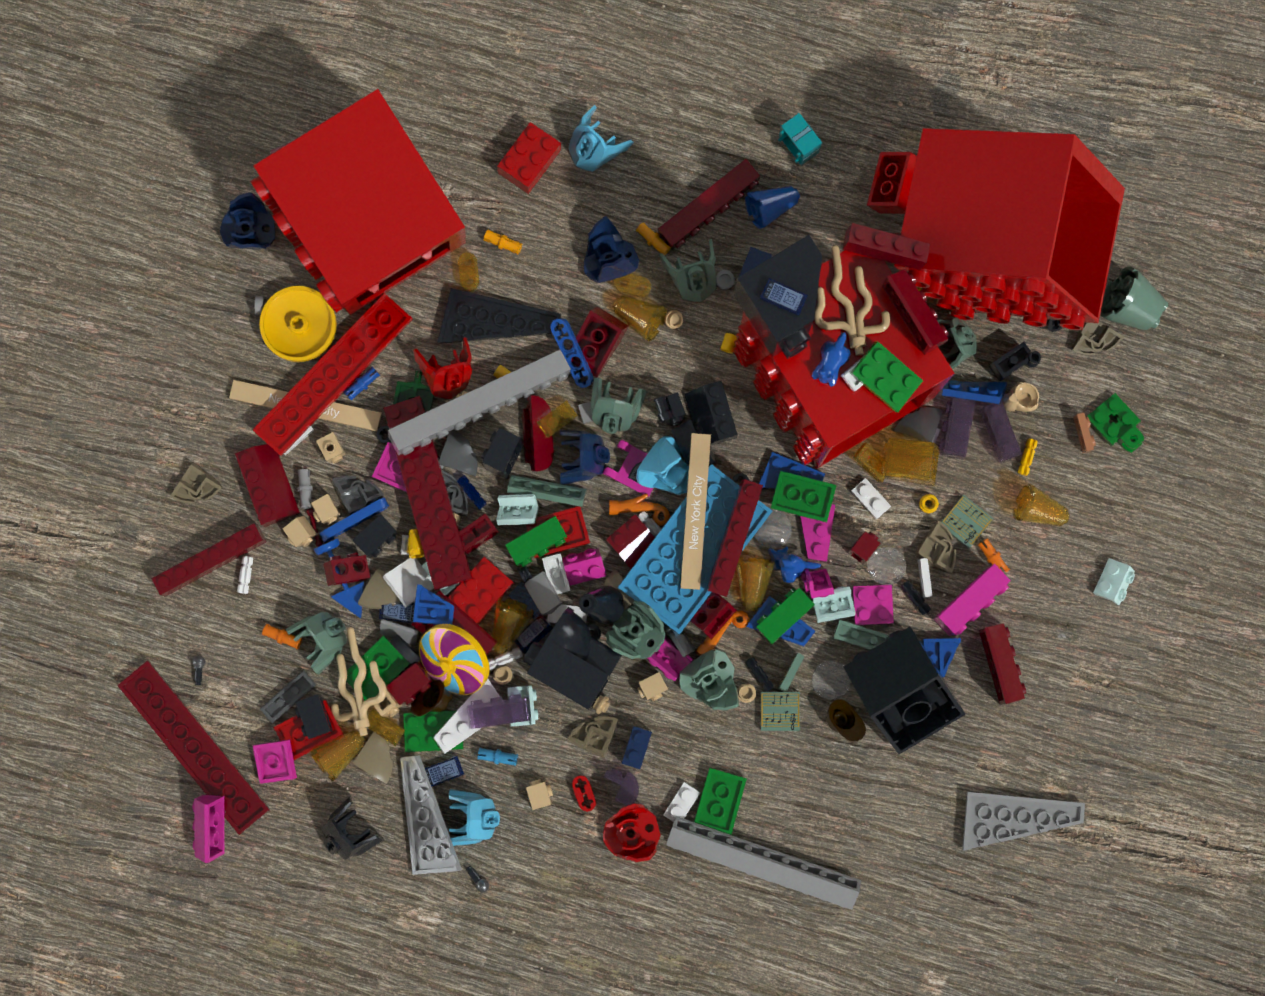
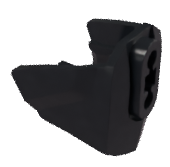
M352 796L348 797L330 815L328 822L322 827V832L326 838L324 841L326 849L331 854L337 852L344 860L352 856H359L385 841L384 838L378 835L362 841L370 835L369 828L360 835L348 834L345 828L348 820L357 813L355 810H351L336 822L353 803Z

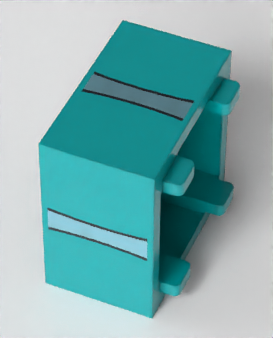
M800 113L781 125L778 141H783L796 158V164L799 162L802 166L820 152L822 141Z

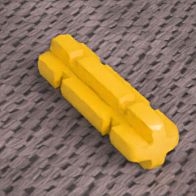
M1027 439L1018 474L1023 476L1029 474V466L1032 464L1035 453L1034 449L1038 443L1037 440Z

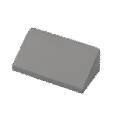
M545 572L539 573L525 583L526 589L542 615L552 614L562 604Z
M384 619L381 620V635L393 638L397 634L407 643L417 644L420 635L418 630Z

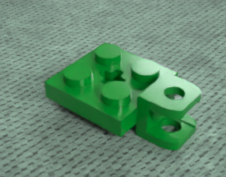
M1116 393L1086 416L1089 418L1092 427L1111 447L1118 442L1127 452L1132 453L1144 441L1143 434L1136 427L1141 420ZM1109 416H1116L1118 423H1109Z

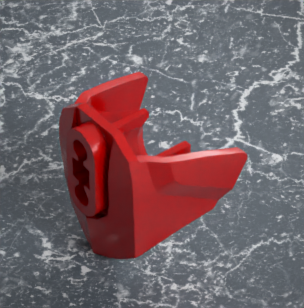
M466 337L463 338V349L459 358L456 350H453L454 359L451 361V365L443 367L438 365L435 355H432L429 362H427L418 349H413L415 361L419 364L433 396L452 399L467 388L472 374V355Z
M636 803L621 808L618 813L609 818L605 823L603 831V841L609 851L616 857L634 862L652 859L656 853V846L661 836L656 816L646 809L644 805ZM647 824L653 825L652 831L645 830ZM629 829L635 832L632 837L627 835Z

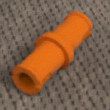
M988 538L983 540L987 548L982 542L977 545L987 557L986 561L988 563L995 564L1000 570V567H1002L1005 572L1010 570L1000 557L1001 553L995 550Z
M266 624L263 628L262 635L277 640L279 644L284 643L298 650L302 643V638L294 641L296 636L288 635L285 629L280 630L269 624Z

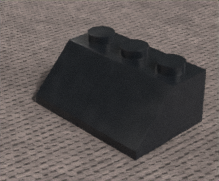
M722 380L703 385L684 394L691 419L700 423L704 431L702 434L711 435V446L737 438L738 434Z

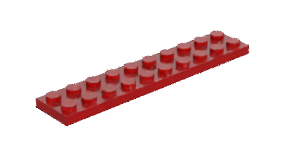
M384 293L254 427L253 431L276 453L282 456L413 320L412 317Z

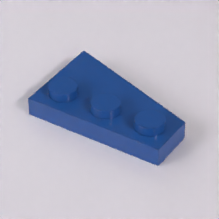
M769 596L746 627L758 631L756 627L759 624L756 621L764 614L768 617L773 612L771 608L777 601ZM799 619L779 638L804 647L815 633V630Z

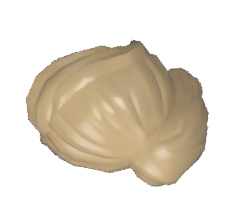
M1017 382L1010 390V393L1002 397V407L1008 412H1014L1015 410L1022 412L1034 411L1038 408L1039 392L1030 383Z

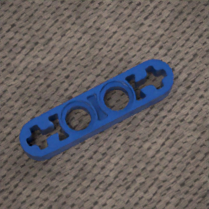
M564 318L555 319L551 323L553 336L571 369L570 372L575 383L580 388H586L592 384L594 379L569 322ZM558 323L564 325V327L562 328V331H561V329H559V330L556 329V326H558ZM563 333H568L567 336L560 338V336L563 335ZM565 339H569L572 341V349H566L564 347L563 343ZM574 356L581 360V364L578 367L574 366L571 362ZM584 367L585 370L576 373L577 370ZM582 374H583V376H587V377H588V380H586V383H585V381H582V382H581V380H580V378H582Z
M381 498L320 532L319 535L324 543L384 511L389 507V504L385 498Z

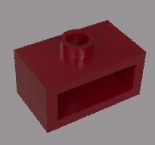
M417 662L387 685L386 688L399 705H409L416 699L415 695L418 692L424 693L431 687L430 683L433 679L421 663Z

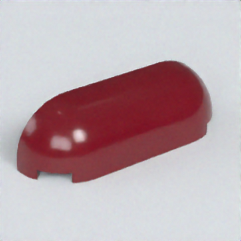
M530 395L527 398L528 404L526 409L523 408L524 458L525 463H529L531 471H543L551 465L554 456L552 414L548 403L543 398Z

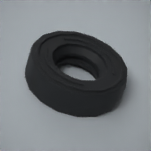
M396 634L390 640L393 647L412 665L420 660V656L399 635Z

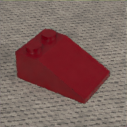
M599 307L590 310L576 336L589 368L596 378L602 372L629 325ZM576 356L572 358L571 362L576 366H580L581 360Z
M635 514L610 535L606 542L626 565L632 569L655 537Z

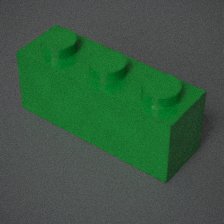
M554 516L507 543L505 546L516 565L524 567L532 562L531 559L537 555L542 557L549 552L548 549L555 545L557 548L566 543L565 539L568 537L557 517Z
M792 588L785 595L787 599L782 604L778 601L771 608L773 612L768 617L764 614L756 621L759 624L756 629L771 645L815 605L800 588L797 590Z

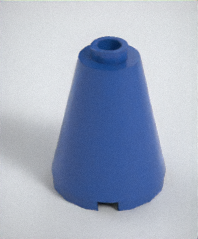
M792 186L747 193L745 206L748 215H753L755 219L752 221L757 228L762 229L798 204L800 195L798 190Z

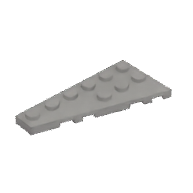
M420 755L401 757L413 875L461 871V865Z
M967 792L962 851L1084 823L1085 803Z

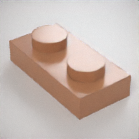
M1085 413L1076 414L1073 419L1083 454L1094 450L1095 439L1089 432L1090 420L1088 417H1085Z

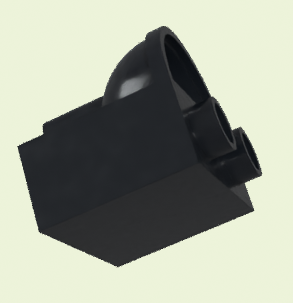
M567 607L544 645L542 646L534 641L522 662L531 666L527 674L591 711L622 655L591 637L584 620L574 613L575 610Z

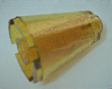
M625 296L617 298L613 303L614 313L643 339L649 342L654 340L660 331L657 330L659 325L663 326L665 323L667 309L661 305Z
M1025 485L1019 492L1015 501L1019 503L1018 507L1013 509L1015 520L1062 526L1068 522L1070 517L1068 509L1034 485Z
M743 557L739 558L736 569L741 604L745 607V610L757 611V608L761 607L774 568V561L769 563L770 560L750 557H748L747 561H743Z
M499 598L495 607L492 637L497 641V644L493 650L500 654L510 651L534 614L532 609L530 611L526 609V604L511 598H507L506 601H501L502 598Z
M352 730L312 748L309 752L313 754L311 756L322 772H327L329 775L327 778L333 782L364 747L363 742L365 739L363 736H360L359 731L355 732Z

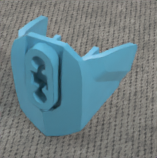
M595 105L580 119L568 147L575 166L592 172L620 153L627 151L634 143L632 140L615 145V136L604 142L603 138L594 131L600 122L597 121L590 127L591 116L597 108Z
M664 436L655 443L640 464L636 479L637 483L642 486L681 495L687 493L689 466L682 460L680 456L681 451L673 437Z
M450 789L449 799L462 802L452 804L450 809H460L467 814V824L459 829H449V832L453 834H467L451 838L453 846L476 844L482 840L490 839L495 827L500 822V815L498 811H495L493 800L485 798L481 794Z

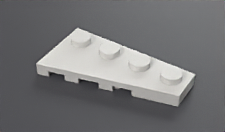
M489 679L477 692L469 696L433 737L444 754L508 710Z

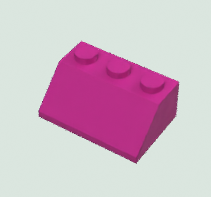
M201 795L194 799L192 805L194 812L192 827L195 835L193 850H195V857L204 863H209L225 854L224 796Z

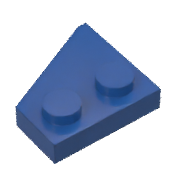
M417 584L413 622L453 625L455 607L422 585Z
M961 638L923 639V646L943 677L961 642Z

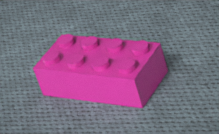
M995 564L989 566L933 620L949 636L961 634L967 628L965 624L968 621L971 622L981 615L979 611L982 608H988L995 601L993 598L995 595L999 596L1009 588L1007 584L1011 580Z

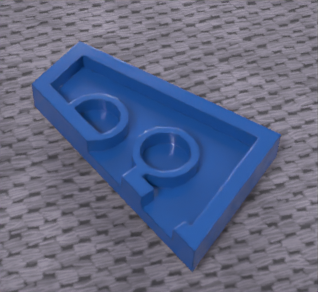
M952 380L948 381L943 387L942 396L1000 404L1007 388V382Z
M772 452L759 484L763 485L762 488L776 489L780 471L823 481L825 473Z

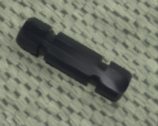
M909 580L901 585L902 590L908 593L907 596L916 607L918 606V610L922 615L927 614L931 610L930 606L924 603L925 600L916 588H913Z
M754 657L749 658L745 664L749 669L751 668L752 674L762 684L765 692L773 689V683L767 679L768 676L761 666L757 665L756 659Z

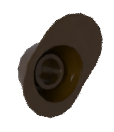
M436 680L427 691L416 694V699L411 703V712L415 716H423L430 711L441 712L453 699V695L445 688L444 682Z
M837 699L829 705L827 712L828 726L833 731L839 732L846 740L855 742L863 739L866 733L865 723L852 706L842 699Z

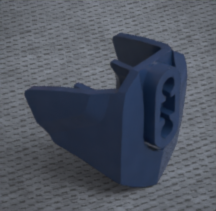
M250 192L238 195L234 200L230 201L228 211L221 223L220 234L228 248L266 249L275 240V220L258 197ZM270 227L268 232H264L262 229Z
M604 216L588 233L587 251L584 259L585 275L590 280L601 283L626 276L638 268L640 260L633 244L623 240L615 225L607 216Z
M560 429V435L580 437V439L562 442V445L577 447L580 450V457L573 463L562 464V467L569 471L560 473V484L565 485L587 481L603 474L605 463H608L610 460V452L605 447L602 437L586 431Z

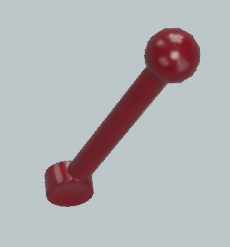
M309 508L307 515L310 516L312 527L317 533L315 545L320 547L323 542L320 540L313 516L314 510Z

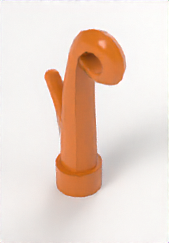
M647 493L629 500H609V515L655 511L653 520L658 526H664L670 519V513L663 505L643 502L648 497ZM660 512L664 514L665 518L663 521L658 520Z
M737 610L711 640L706 636L704 642L700 644L695 652L701 656L707 651L714 649L731 622L737 628L746 627L749 623L748 614ZM742 617L743 621L739 623L736 621V618Z

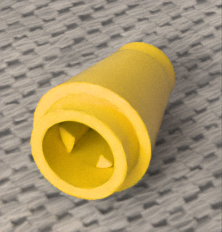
M417 529L409 530L407 553L409 558L413 559L425 556Z

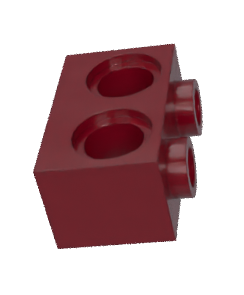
M486 513L459 531L464 550L467 554H470L500 533Z
M864 532L849 550L848 554L863 565L880 545V542L877 541L879 538L872 532Z
M358 553L347 555V558L342 559L341 556H334L329 558L330 561L323 564L328 586L358 582L370 578L366 555L359 556ZM353 563L357 565V571L354 570ZM335 566L340 569V574L335 571Z
M711 593L690 622L712 640L737 610L720 595Z

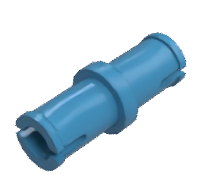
M481 747L478 751V760L491 761L497 765L499 763L517 765L518 754L501 752V749L490 750Z

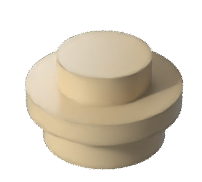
M670 310L665 316V324L671 329H676L683 323L682 314L677 310Z
M505 665L498 666L493 672L494 680L501 685L509 683L513 676L511 669Z
M742 684L737 689L738 699L741 702L749 703L756 697V690L751 684Z
M600 695L595 701L593 709L596 710L597 714L607 711L610 705L607 696L603 697Z

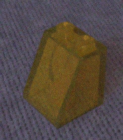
M889 438L888 443H885L884 446L886 460L882 462L881 473H884L883 476L886 479L935 487L940 449L933 442Z

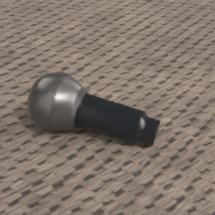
M195 656L192 660L195 668V685H201L202 668L206 663L205 658L202 656Z
M469 866L466 870L476 883L477 890L481 893L486 892L489 889V882L481 878L475 869Z

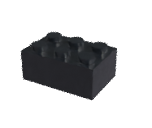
M499 428L498 431L493 432L490 438V448L484 450L481 459H483L482 463L486 470L508 479L524 445L520 437Z

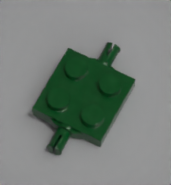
M415 371L414 381H397L393 404L420 396L425 413L432 410L434 396L429 386L421 383L423 374L421 371Z

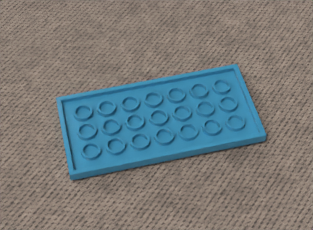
M712 464L708 470L700 590L680 588L686 498L618 586L620 590L633 600L645 602L649 605L661 621L678 634L683 631L711 593L706 591L740 487ZM759 500L742 551L772 513V510Z

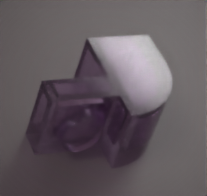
M614 768L611 771L607 770L604 777L621 785L614 800L626 806L634 804L639 793V784L636 777L629 771L624 778L622 777L623 773Z

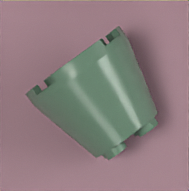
M1131 266L1120 270L1121 275L1114 282L1110 281L1105 288L1100 316L1108 321L1144 331L1156 328L1160 323V316L1168 307V302L1140 271Z

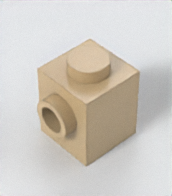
M334 432L316 441L328 463H338L343 460L342 456L346 455Z
M329 494L311 503L315 509L313 512L317 522L321 521L324 525L327 523L332 525L339 520L338 517L342 516Z
M305 516L296 517L283 528L288 536V541L295 547L310 545L314 541L312 538L317 535Z
M660 672L640 681V687L637 688L642 698L646 697L647 700L651 699L652 702L663 697L661 693L668 690Z
M387 689L383 702L373 706L381 716L393 717L400 711L398 708L402 705L398 704Z
M540 779L529 782L530 786L526 787L532 810L551 805L550 796H553L550 784L546 785V781L541 783Z

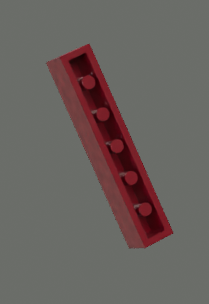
M747 159L743 160L660 226L658 234L671 247V250L675 247L679 249L686 243L685 239L690 235L694 237L701 231L700 227L704 224L709 225L715 220L714 216L719 212L723 214L730 208L729 204L734 200L735 202L741 200L744 197V192L748 189L753 190L759 185V173Z
M746 479L741 481L706 591L727 597L763 485Z
M253 523L151 579L159 595L166 597L265 544L267 541L259 526Z

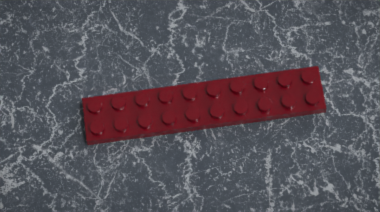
M420 396L383 408L389 429L425 413ZM433 439L426 446L421 447L419 445L415 447L414 451L407 455H403V453L398 455L396 452L434 589L438 590L472 579Z
M146 661L117 685L206 795L224 796V817L238 835H241L270 810L150 661Z

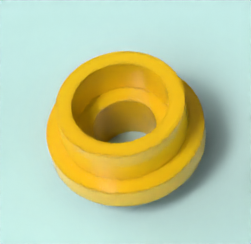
M931 494L924 495L919 501L920 509L928 514L935 512L939 505L938 499ZM931 501L932 506L927 507L925 502Z

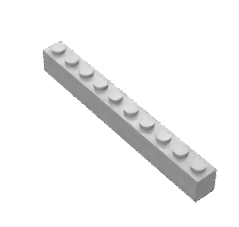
M558 350L389 429L388 437L398 455L402 453L407 455L419 445L421 447L426 446L436 437L439 439L443 438L453 429L460 430L470 421L477 422L487 413H496L500 410V407L506 404L507 406L513 405L517 402V399L523 396L527 398L540 388L541 390L547 389L551 386L552 382H561L567 379L571 369L561 350Z
M675 816L666 843L667 846L690 853L693 856H699L731 869L745 872L748 875L762 878L768 882L782 885L785 888H791L823 901L837 904L843 908L852 910L860 892L861 880L677 816Z

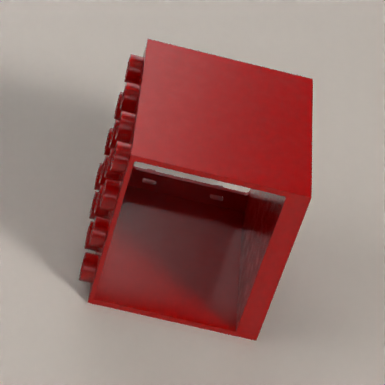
M376 89L253 165L259 176L250 181L262 201L274 214L272 217L282 233L296 248L294 251L305 269L308 270L315 280L324 276L325 279L317 283L316 286L328 305L336 313L344 308L350 315L466 243L464 224L379 89Z
M923 128L900 236L929 243L928 259L921 270L894 264V267L900 271L906 270L908 274L911 273L916 280L915 286L922 288L926 297L937 299L936 305L938 307L952 310L951 316L954 318L970 321L974 319L975 313L987 314L986 319L989 321L1008 324L1011 316L1023 317V323L1036 327H1045L1047 319L1060 320V326L1063 328L1083 330L1084 322L1099 323L1125 188L1075 134Z
M846 250L840 253L842 280L839 290L852 302L855 321L858 311L864 305V298L859 293L856 284L855 268L857 266L862 267L865 287L872 296V307L864 317V327L881 324V314L883 311H888L890 314V325L884 332L865 335L867 346L863 347V355H855V349L850 348L849 336L845 330H824L813 320L808 333L811 339L806 342L808 346L803 351L789 359L785 357L783 352L772 357L745 312H743L741 325L738 326L739 333L736 334L737 340L734 342L736 347L733 348L734 354L742 367L746 368L752 364L757 372L753 384L761 398L765 401L772 397L777 407H775L776 412L773 413V417L783 433L792 429L798 440L795 441L796 445L793 446V449L801 463L805 466L812 462L816 469L933 400L955 374L939 347L926 355L922 352L882 287L886 277L892 275L885 261ZM831 258L821 264L818 287H822L825 293V308L822 313V319L826 322H847L844 305L837 301L831 292V282L834 278L833 259ZM844 332L846 333L844 346L850 350L851 355L849 361L840 367L835 386L831 387L828 383L820 382L819 378L813 379L812 373L822 359V345L826 341L836 342L841 333ZM875 341L882 344L923 380L899 412L893 411L864 385L853 392L841 377L845 371L866 354Z

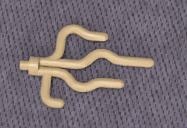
M833 245L831 252L834 278L831 282V292L836 300L844 305L847 322H826L822 319V313L825 308V293L822 287H818L814 320L824 330H845L849 336L850 348L855 349V355H863V347L867 346L865 335L884 332L890 325V314L888 311H883L881 314V324L864 327V317L872 307V296L865 287L863 269L861 266H857L855 268L856 284L859 293L864 298V305L858 311L855 321L852 302L839 290L842 280L841 257L839 247Z
M348 627L347 636L351 655L359 668V673L354 682L355 697L346 689L347 669L343 654H338L336 659L340 675L338 689L342 697L350 703L352 712L341 714L337 703L331 705V711L335 719L340 722L354 719L355 730L359 729L360 736L368 735L366 727H370L367 710L370 706L383 702L387 694V688L379 675L377 662L371 661L369 665L371 675L379 688V694L364 701L362 682L366 676V665L358 651L354 628Z

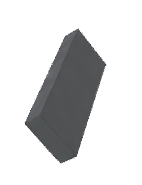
M303 670L263 705L260 710L271 723H274L317 684Z

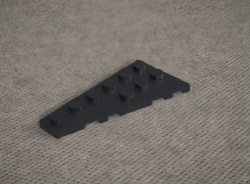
M451 288L437 343L463 342L465 337L467 341L553 334L551 323L555 319L561 318L562 314Z

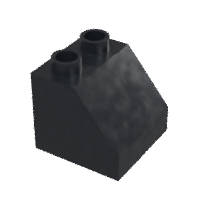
M807 235L737 278L734 297L772 357L783 352L785 357L789 359L803 351L808 346L806 342L811 339L808 333L814 320L822 254L810 235ZM770 280L803 294L797 311L763 297Z
M911 626L903 631L898 630L891 633L886 638V641L870 651L858 653L852 662L843 666L870 717L898 754L903 753L966 715Z

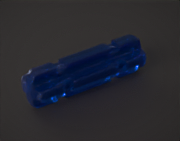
M465 475L461 476L457 482L464 488L463 490L472 502H475L476 507L482 509L486 505V501L480 497L481 495L472 483H469L468 478Z

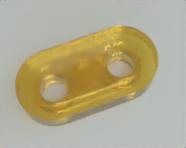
M463 253L458 259L460 283L465 290L473 291L480 284L477 258L472 253ZM469 260L472 262V264L470 266H466L465 262ZM473 279L474 282L473 284L469 285L467 284V280Z
M628 274L614 279V286L619 292L637 297H646L651 292V283L647 278ZM624 280L627 282V285L621 286L620 282ZM640 285L645 286V290L640 291L638 287Z

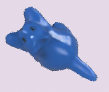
M841 333L836 342L826 341L822 345V359L812 373L813 379L819 378L820 382L828 383L831 387L835 386L840 367L849 361L851 355L850 350L844 346L846 333Z
M788 547L777 551L772 548L768 549L771 557L770 567L774 571H781L782 579L786 583L795 582V579L802 575L804 569L821 567L820 563L803 561L802 558L795 554H788Z

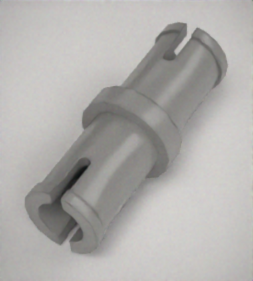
M310 469L298 470L299 487H297L298 492H300V509L313 508L311 504L313 486L310 484Z

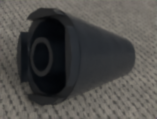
M601 586L584 594L579 599L580 610L601 624L616 622L622 616L625 605H623V595L612 586Z

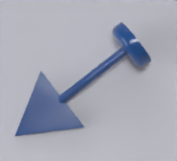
M337 538L313 550L317 555L327 552L329 558L334 557L332 549L338 547L340 541ZM335 566L336 572L340 574V569ZM364 582L350 588L347 583L342 584L344 591L331 596V598L361 619L362 606L358 605V601L364 591Z

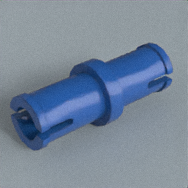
M373 366L361 377H357L356 381L344 391L346 395L354 391L348 396L350 400H353L364 389L367 390L368 385L380 376L378 372L370 376L375 371Z

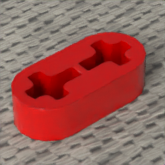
M582 775L575 777L572 787L579 807L586 812L593 810L596 806V799L588 778ZM578 779L586 781L584 793H582L580 787L576 788L575 784L578 783ZM584 794L587 795L589 800H593L590 808L582 805Z

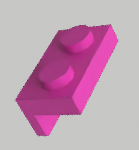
M590 548L578 554L571 553L562 558L569 586L606 576L599 548Z
M826 568L810 572L809 569H804L801 580L804 582L805 591H809L811 599L834 594V588Z
M665 636L664 643L660 646V649L648 658L650 664L657 666L668 679L673 681L679 677L680 671L693 660L689 655L683 657L674 642L667 636Z

